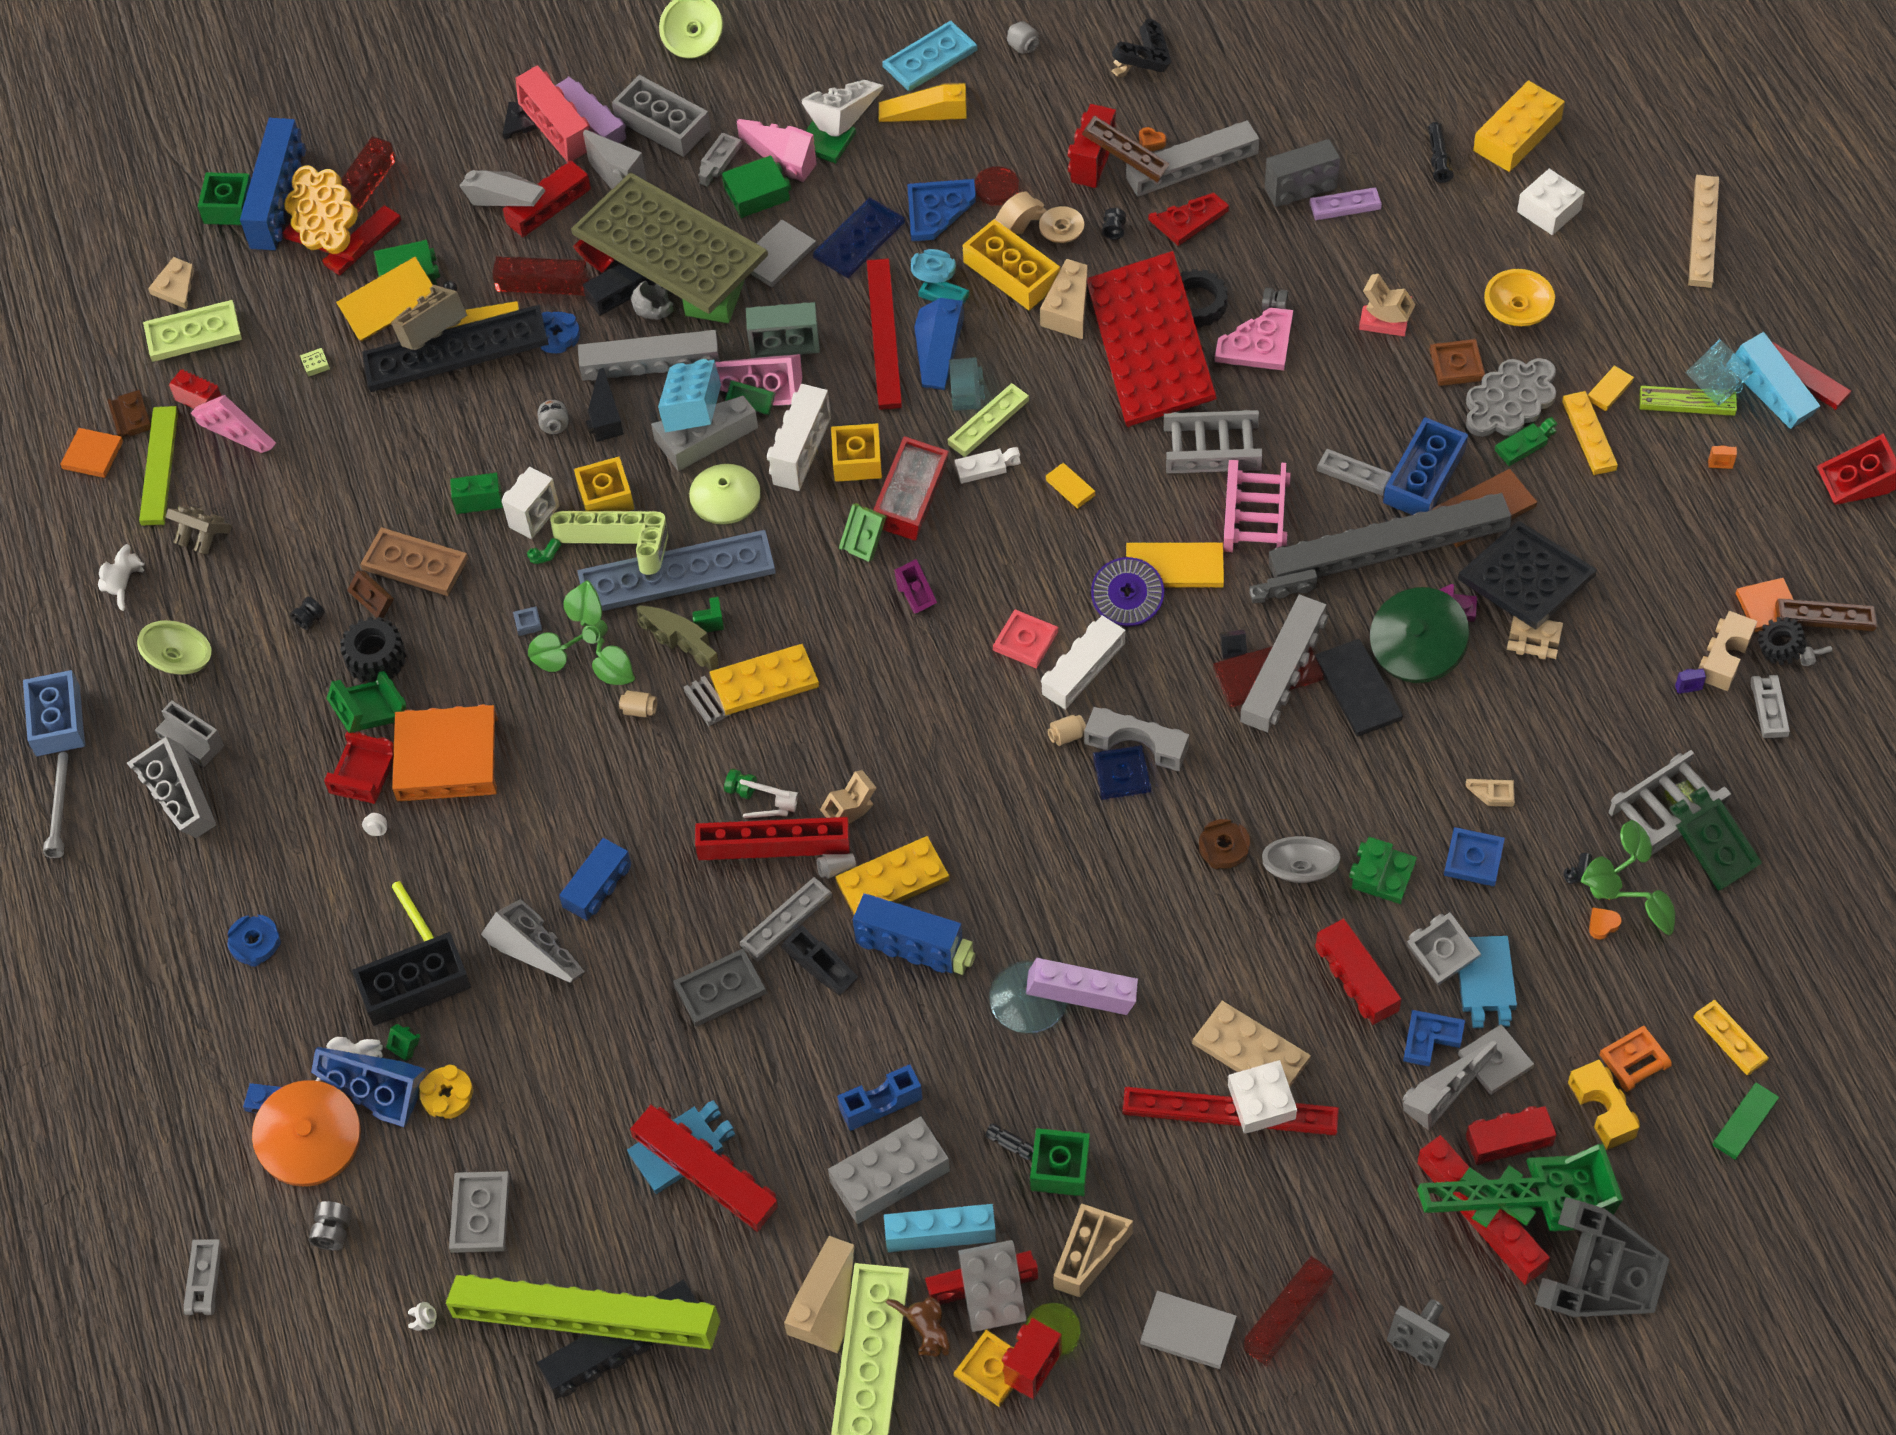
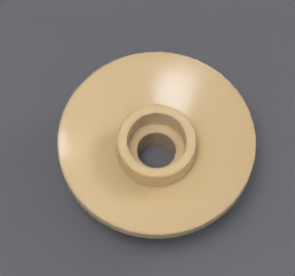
M1064 206L1054 207L1041 216L1039 229L1046 239L1056 243H1067L1077 239L1082 234L1084 219L1073 208Z

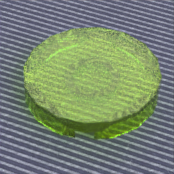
M1042 1304L1034 1309L1027 1318L1026 1325L1034 1318L1062 1334L1061 1356L1072 1352L1079 1343L1081 1333L1079 1319L1073 1310L1063 1304Z

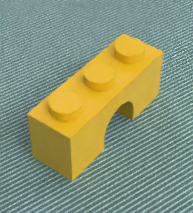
M1599 1059L1571 1071L1568 1084L1580 1105L1589 1101H1597L1602 1103L1608 1111L1597 1116L1594 1129L1605 1148L1609 1150L1635 1139L1640 1126L1639 1119L1627 1107L1626 1098L1622 1090H1617L1614 1085L1613 1076L1609 1068L1604 1067Z

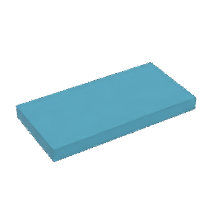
M949 21L882 63L883 68L910 92L976 52L978 47L958 26Z

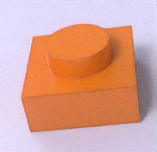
M1724 445L1712 446L1708 459L1709 468L1733 469L1737 448Z

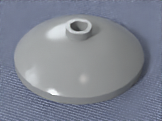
M1295 836L1279 839L1269 844L1263 851L1262 862L1271 874L1280 879L1294 883H1309L1324 879L1336 871L1340 864V854L1332 844L1324 840Z

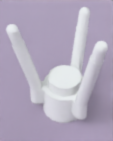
M743 779L740 780L742 785L775 794V807H779V810L745 813L743 818L778 815L787 817L788 811L795 812L798 792L780 790L767 785Z

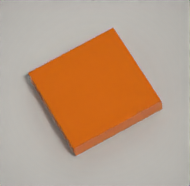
M78 428L60 465L65 470L105 478L123 443V439L121 436Z
M1784 578L1745 586L1736 590V595L1746 617L1757 621L1754 633L1763 631L1762 626L1764 624L1769 626L1768 621L1771 619L1773 622H1777L1775 603L1778 598L1794 600Z

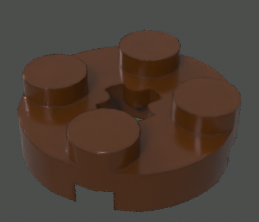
M1218 819L1205 826L1199 838V851L1211 868H1232L1247 859L1250 849V837L1242 825L1239 824L1238 826L1231 823L1232 820ZM1220 840L1231 843L1227 848L1219 846Z

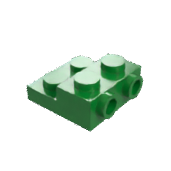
M1368 837L1367 842H1361L1357 853V856L1361 857L1359 864L1353 863L1349 878L1353 879L1352 889L1401 904L1417 857L1394 850L1391 843Z

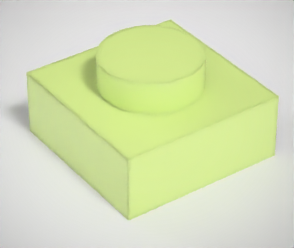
M962 939L953 958L954 972L963 975L966 968L972 966L976 955L973 952L972 941Z

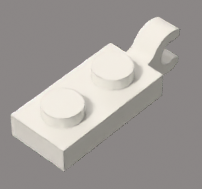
M1013 447L1004 454L1001 453L1000 449L956 459L955 467L960 483L1007 473V466H1015L1021 463L1018 447Z

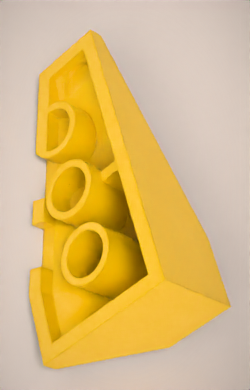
M966 83L941 84L879 102V122L967 119Z

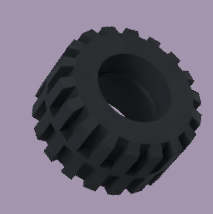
M367 617L366 621L361 619L357 621L358 624L350 625V630L343 633L344 639L340 641V650L348 672L351 673L352 677H358L360 682L364 683L367 680L370 683L377 680L379 672L385 671L389 679H392L394 673L398 674L401 671L400 666L405 664L406 651L398 628L395 625L393 626L391 621L386 620L384 622L383 618L380 617L376 620L373 617ZM375 646L383 647L377 653L363 654L369 648Z

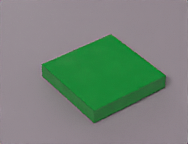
M812 121L806 132L813 134L816 157L836 164L855 136L856 128L851 127L840 136H830L828 132L819 130L814 121Z

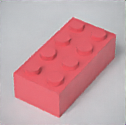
M537 65L516 77L518 104L567 163L586 154L583 131L588 130L590 125L585 117H581L577 113L575 105L565 99L559 86L555 87L549 74L546 71L543 72Z

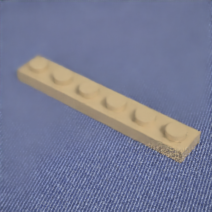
M1696 175L1689 286L1712 288L1719 177Z

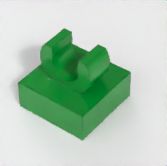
M396 1024L390 1028L386 1048L407 1061L413 1057L414 1048L419 1044L421 1035L412 1034L410 1027L403 1028Z

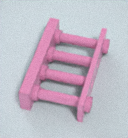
M1229 460L1223 552L1233 553V543H1238V541L1277 543V548L1287 546V532L1283 531L1285 487H1290V473H1286V463H1281V474L1277 475L1242 473L1243 470H1238V460ZM1242 482L1280 484L1279 494L1241 492V490L1237 489V484H1242ZM1241 502L1279 504L1278 514L1240 512V509H1235L1236 504H1241ZM1239 521L1278 523L1277 533L1242 532L1239 529H1234V523L1239 524Z

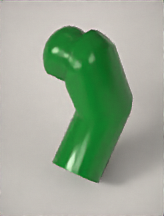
M551 538L544 550L539 551L538 548H531L527 552V557L533 564L551 561L560 548L561 542Z

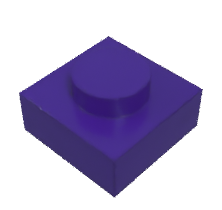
M1687 669L1679 672L1675 684L1677 693L1702 690L1706 679L1704 669Z

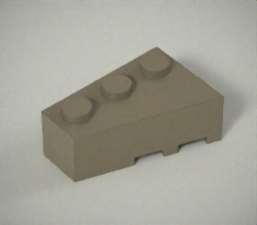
M433 285L430 287L431 293L425 298L420 296L417 299L418 304L413 309L408 307L397 316L391 324L401 346L412 350L420 349L431 338L442 335L443 331L448 327L458 325L461 319L467 316V313L457 291Z

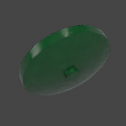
M1428 587L1407 589L1389 598L1377 611L1370 629L1372 651L1380 666L1393 677L1411 683L1434 681L1450 673L1465 656L1470 641L1469 623L1460 604L1447 593Z

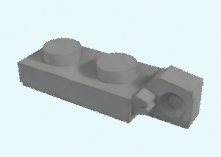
M725 133L720 134L701 160L699 168L701 172L698 174L699 184L708 186L713 181V177H719L742 146L741 139Z

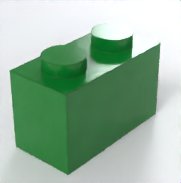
M497 472L450 479L451 498L456 514L503 508L502 488Z

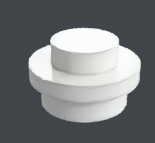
M378 813L369 814L362 822L363 829L372 836L384 835L388 828L386 818Z

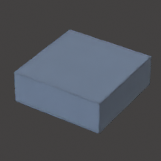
M537 606L513 612L519 636L542 631Z

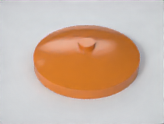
M314 1080L294 1082L275 1091L260 1107L252 1130L253 1147L258 1160L265 1170L281 1182L305 1187L325 1183L344 1171L353 1160L361 1137L359 1116L350 1099L338 1088L328 1083Z

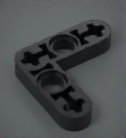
M1146 19L1140 27L1144 46L1120 41L1112 51L1114 59L1122 64L1157 72H1164L1171 63L1162 28L1153 19Z

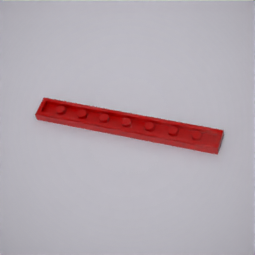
M889 258L867 260L879 410L902 408Z
M1125 1087L1122 1115L1241 1126L1232 1097ZM1295 1103L1297 1108L1296 1119L1264 1128L1337 1136L1339 1107Z

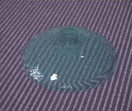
M1032 960L1016 962L1005 967L995 977L990 988V1005L996 1018L1009 1029L1022 1033H1036L1050 1028L1059 1021L1067 1007L1066 1002L1026 994L1024 988L1027 986L1028 971L1034 963Z

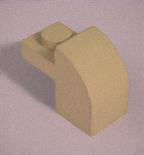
M1020 192L1003 205L995 220L1013 233L1023 234L1030 221L1040 220L1047 210L1040 200L1032 198L1028 192Z
M1372 274L1363 290L1370 301L1366 309L1374 317L1385 322H1407L1415 307L1414 301L1405 288L1389 290L1380 274Z
M863 770L855 771L846 788L830 792L820 810L826 818L848 817L850 824L863 816L872 807L873 803L870 798L876 790V786Z

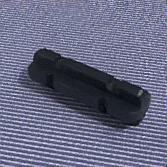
M995 1123L990 1124L986 1131L987 1138L994 1142L996 1140L999 1141V1145L1015 1154L1019 1152L1020 1156L1026 1160L1032 1158L1034 1145L1029 1142L1023 1143V1139L1007 1130L1002 1131V1127Z

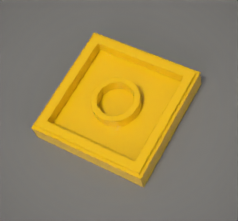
M986 1329L955 1370L954 1376L1000 1407L1013 1389L1004 1383V1372L1002 1371L1004 1367L1002 1358L1007 1349L1013 1347Z

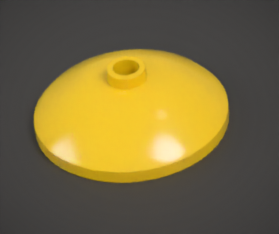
M1510 269L1500 272L1488 282L1484 300L1489 312L1499 321L1513 326H1530L1543 321L1551 313L1555 302V294L1551 284L1540 274L1525 269Z

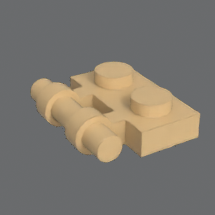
M1513 616L1509 639L1518 640V642L1508 640L1507 650L1516 651V654L1519 655L1524 653L1537 655L1539 659L1544 660L1546 657L1556 659L1558 650L1548 647L1558 648L1563 623L1546 620L1535 630ZM1526 642H1528V643H1533V644H1538V645H1541V646L1526 644Z

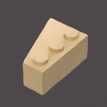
M1069 259L1065 260L1040 308V326L1083 339L1088 265Z
M1081 1203L1053 1276L1054 1289L1081 1297L1133 1234V1221Z

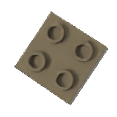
M178 506V509L168 508L166 518L179 522L176 537L173 541L178 545L188 547L193 528L200 530L194 551H199L203 554H209L214 535L217 533L230 534L232 527L231 524L224 522V517L215 514L206 515L203 509L192 506L190 508Z

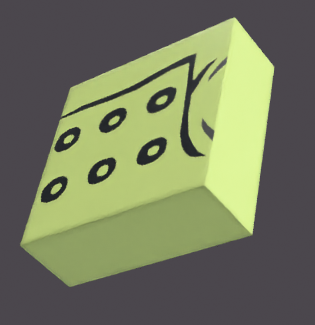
M322 348L300 355L308 377L330 369Z

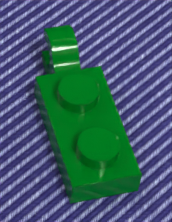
M1552 417L1546 419L1540 427L1533 423L1495 445V452L1508 466H1511L1547 445V437L1556 433L1554 427L1558 423Z

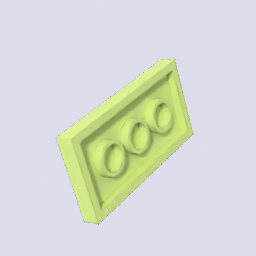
M233 300L143 322L152 362L242 340Z

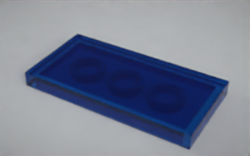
M869 197L813 252V258L844 277L849 278L905 223V218Z

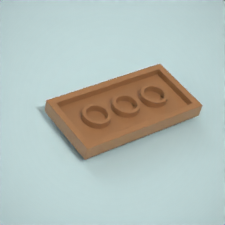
M381 527L360 566L364 571L448 596L464 568L468 556L467 553Z

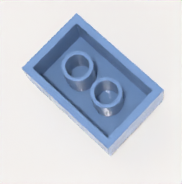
M70 670L23 680L27 740L34 754L41 756L85 747L80 685L73 671Z

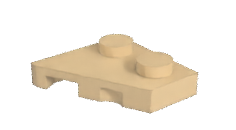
M173 257L148 288L150 294L186 309L188 307V292L191 291L190 282L194 274L192 264Z

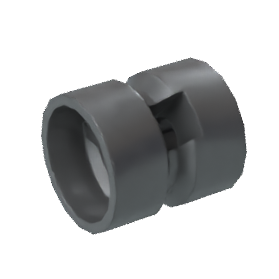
M323 1201L318 1203L314 1217L317 1223L312 1225L308 1241L321 1249L341 1250L347 1234L344 1229L349 1226L352 1210L336 1202Z

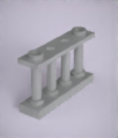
M1259 410L1196 413L1174 412L1164 414V431H1172L1173 452H1166V474L1228 471L1229 460H1238V470H1261L1262 449H1253L1252 428H1258ZM1228 429L1243 430L1244 449L1230 450ZM1195 430L1197 451H1182L1181 431ZM1205 430H1219L1220 450H1206Z
M1692 750L1684 755L1681 753L1676 755L1670 761V764L1627 792H1619L1611 800L1612 804L1609 810L1611 816L1622 810L1630 820L1638 822L1645 829L1652 845L1651 855L1682 835L1676 827L1681 820L1672 816L1650 791L1662 785L1677 802L1684 799L1693 814L1699 811L1701 808L1692 803L1670 779L1681 772L1696 789L1704 786L1713 801L1720 798L1726 807L1730 799L1731 793L1725 786L1717 792L1711 790L1690 767L1694 755ZM1642 797L1664 821V827L1659 830L1652 829L1631 804Z

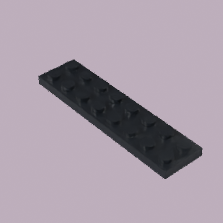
M535 305L445 329L442 335L431 338L425 342L422 348L417 350L403 347L400 342L362 351L368 388L370 392L539 348L549 345L540 305Z

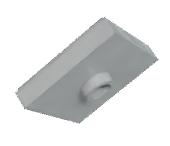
M1502 1024L1467 1045L1458 1053V1056L1463 1058L1492 1040L1497 1043V1052L1476 1075V1078L1490 1095L1534 1067V1063Z

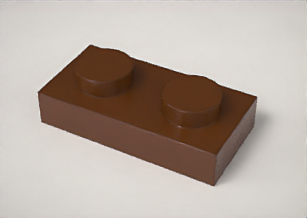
M365 571L356 572L347 590L376 618H384L394 600Z

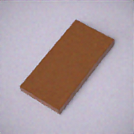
M1508 469L1433 507L1432 510L1441 506L1459 504L1465 500L1483 498L1489 494L1502 493L1512 520L1535 508L1537 501L1515 474ZM1469 539V540H1465V541H1461V542H1457V543H1453V544H1454L1455 547L1457 548V547H1459V546H1461V545H1463V544H1465V543H1467V542H1469V541H1471V540H1473V539Z

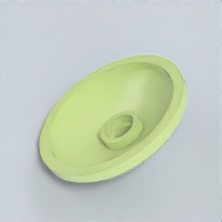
M673 0L664 9L659 23V32L664 45L676 56L686 59L698 58L709 53L719 42L723 30L721 13L711 0ZM698 27V31L692 33L693 28Z
M719 464L707 468L694 479L690 487L689 496L693 510L702 519L714 524H732L745 519L756 509L761 493L757 478L748 469L735 464Z
M164 620L150 623L141 630L137 640L138 650L142 657L153 667L170 674L184 675L202 670L209 663L212 652L209 641L201 632L187 624L176 621Z

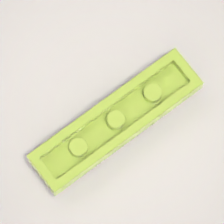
M1011 383L949 437L948 445L966 457L1029 402V395Z

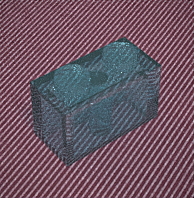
M977 357L950 359L953 411L981 409L980 399H985L984 385H979V381H983L982 367L977 365Z

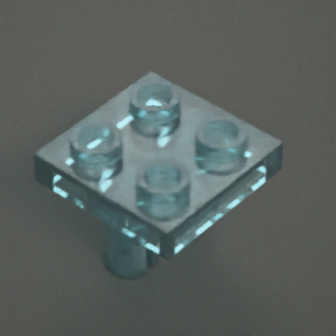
M1719 339L1685 373L1719 406L1733 392H1736V394L1741 392L1743 388L1742 383L1753 371Z

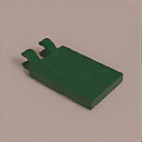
M1704 786L1690 794L1692 801L1701 808L1699 811L1693 814L1684 799L1669 807L1673 815L1681 820L1676 827L1718 891L1762 864L1720 798L1713 801Z

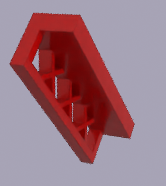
M1031 1250L1016 1254L1020 1284L1037 1280L1038 1266L1036 1260H1033ZM961 1269L925 1278L929 1297L938 1300L940 1305L966 1298Z

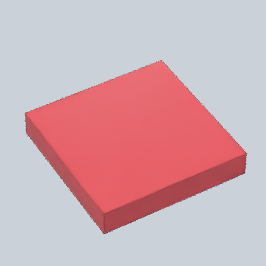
M1015 609L995 641L993 651L1037 669L1056 637L1058 627Z

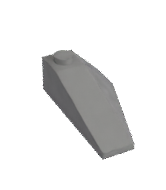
M472 170L465 175V179L459 185L473 206H534L545 192L543 187L511 172Z

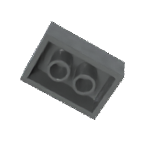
M1330 139L1267 158L1265 190L1275 207L1337 188L1340 157Z

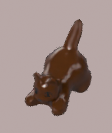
M926 1297L923 1301L916 1302L909 1307L904 1306L897 1300H886L887 1305L907 1317L910 1324L923 1338L922 1346L919 1348V1356L938 1357L941 1352L944 1356L949 1355L948 1337L945 1329L940 1326L942 1312L938 1300L933 1297Z

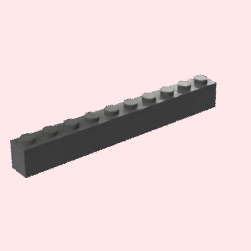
M1502 493L1489 494L1483 498L1465 500L1459 504L1441 506L1435 510L1417 512L1411 516L1398 517L1379 524L1373 523L1367 527L1355 530L1349 529L1336 535H1325L1320 539L1301 541L1296 545L1288 547H1278L1269 551V566L1273 578L1312 569L1316 571L1318 578L1505 531L1510 528L1511 514Z

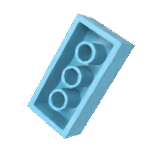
M701 359L692 364L678 363L669 368L658 406L665 432L711 425L721 387L715 360Z

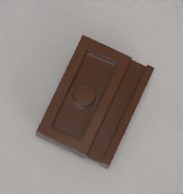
M140 390L117 396L118 399L112 401L111 399L107 400L117 434L122 439L123 436L128 434L133 436L151 430V423Z

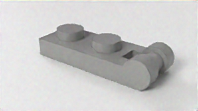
M1769 675L1768 678L1752 676L1751 689L1754 693L1762 737H1788L1790 730L1778 675Z
M220 1239L192 1241L184 1300L185 1315H195L196 1312H203L204 1315H213L215 1312V1294L222 1247ZM196 1295H204V1300L196 1301Z

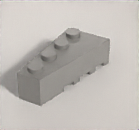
M744 396L716 404L711 425L665 432L662 421L651 424L654 441L678 472L758 428L756 411Z
M164 737L127 762L129 767L137 773L140 781L152 792L151 795L155 800L159 801L163 806V810L180 831L198 838L217 825L183 744Z

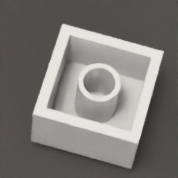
M1548 169L1520 194L1517 212L1553 236L1581 211L1585 192L1551 169Z
M531 467L518 477L515 485L506 491L502 498L509 528L530 539L534 538L559 507L553 478Z
M1280 1060L1228 1076V1087L1244 1134L1296 1119L1297 1108Z

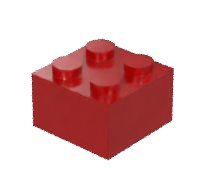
M1032 1318L1028 1325L1023 1324L1016 1337L1018 1341L1014 1348L1009 1347L1002 1358L1004 1363L1002 1371L1004 1372L1005 1384L1034 1400L1062 1354V1334Z

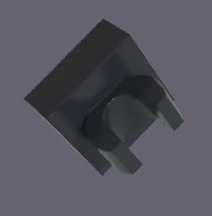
M1244 630L1220 633L1221 655L1223 659L1247 656L1246 633Z

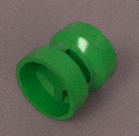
M732 768L726 777L724 792L729 794L737 793L741 798L749 800L755 788L740 784V780L743 779L757 783V777L751 774L743 775L741 771Z

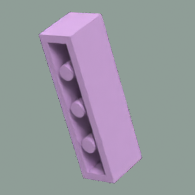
M567 77L555 85V87L559 86L565 99L575 105L577 113L581 117L586 118L590 125L588 129L590 132L617 143H621L626 139V126L622 119L616 118L607 106L601 105L593 94L585 91L581 83L575 82L571 77Z
M1036 958L1028 971L1026 994L1127 1015L1136 1003L1138 979Z

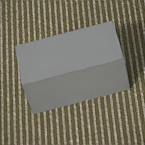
M171 701L162 710L165 720L155 729L158 738L162 740L164 737H168L183 744L188 758L203 768L224 747L217 729L174 701Z

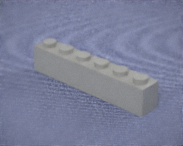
M1248 120L1236 123L1222 130H1217L1163 151L1155 152V155L1170 164L1158 183L1127 163L1126 179L1136 196L1139 197L1256 155L1259 151V137Z
M716 330L578 345L579 368L582 381L596 380L598 371L601 368H604L607 378H618L621 376L657 372L664 373L669 371V368L675 364L684 363L687 365L701 359L719 362Z
M1300 594L1298 595L1241 708L1240 722L1265 732L1269 731L1272 724H1277L1281 714L1279 709L1281 705L1287 704L1291 693L1289 689L1291 685L1296 686L1300 677V672L1298 671L1301 666H1306L1310 655L1308 651L1310 647L1314 648L1319 638V634H1317L1319 629H1324L1328 621V615L1325 614L1327 604Z

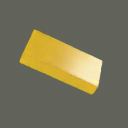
M1613 366L1588 394L1590 402L1607 411L1631 385L1634 377Z
M1064 463L1046 475V481L1077 509L1095 496V490Z

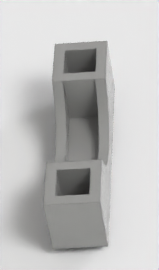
M1094 707L1084 730V744L1108 751L1119 742L1127 740L1138 741L1145 744L1153 752L1155 765L1175 771H1180L1189 747V734L1179 729H1169L1155 722L1148 723L1138 720L1131 715L1117 714L1107 708L1100 709Z

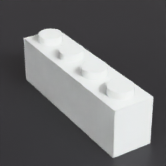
M1101 616L1096 622L1093 621L1088 626L1083 637L1077 638L1071 650L1058 659L1053 670L1047 671L1041 680L1042 695L1066 710L1125 644V629L1104 616Z

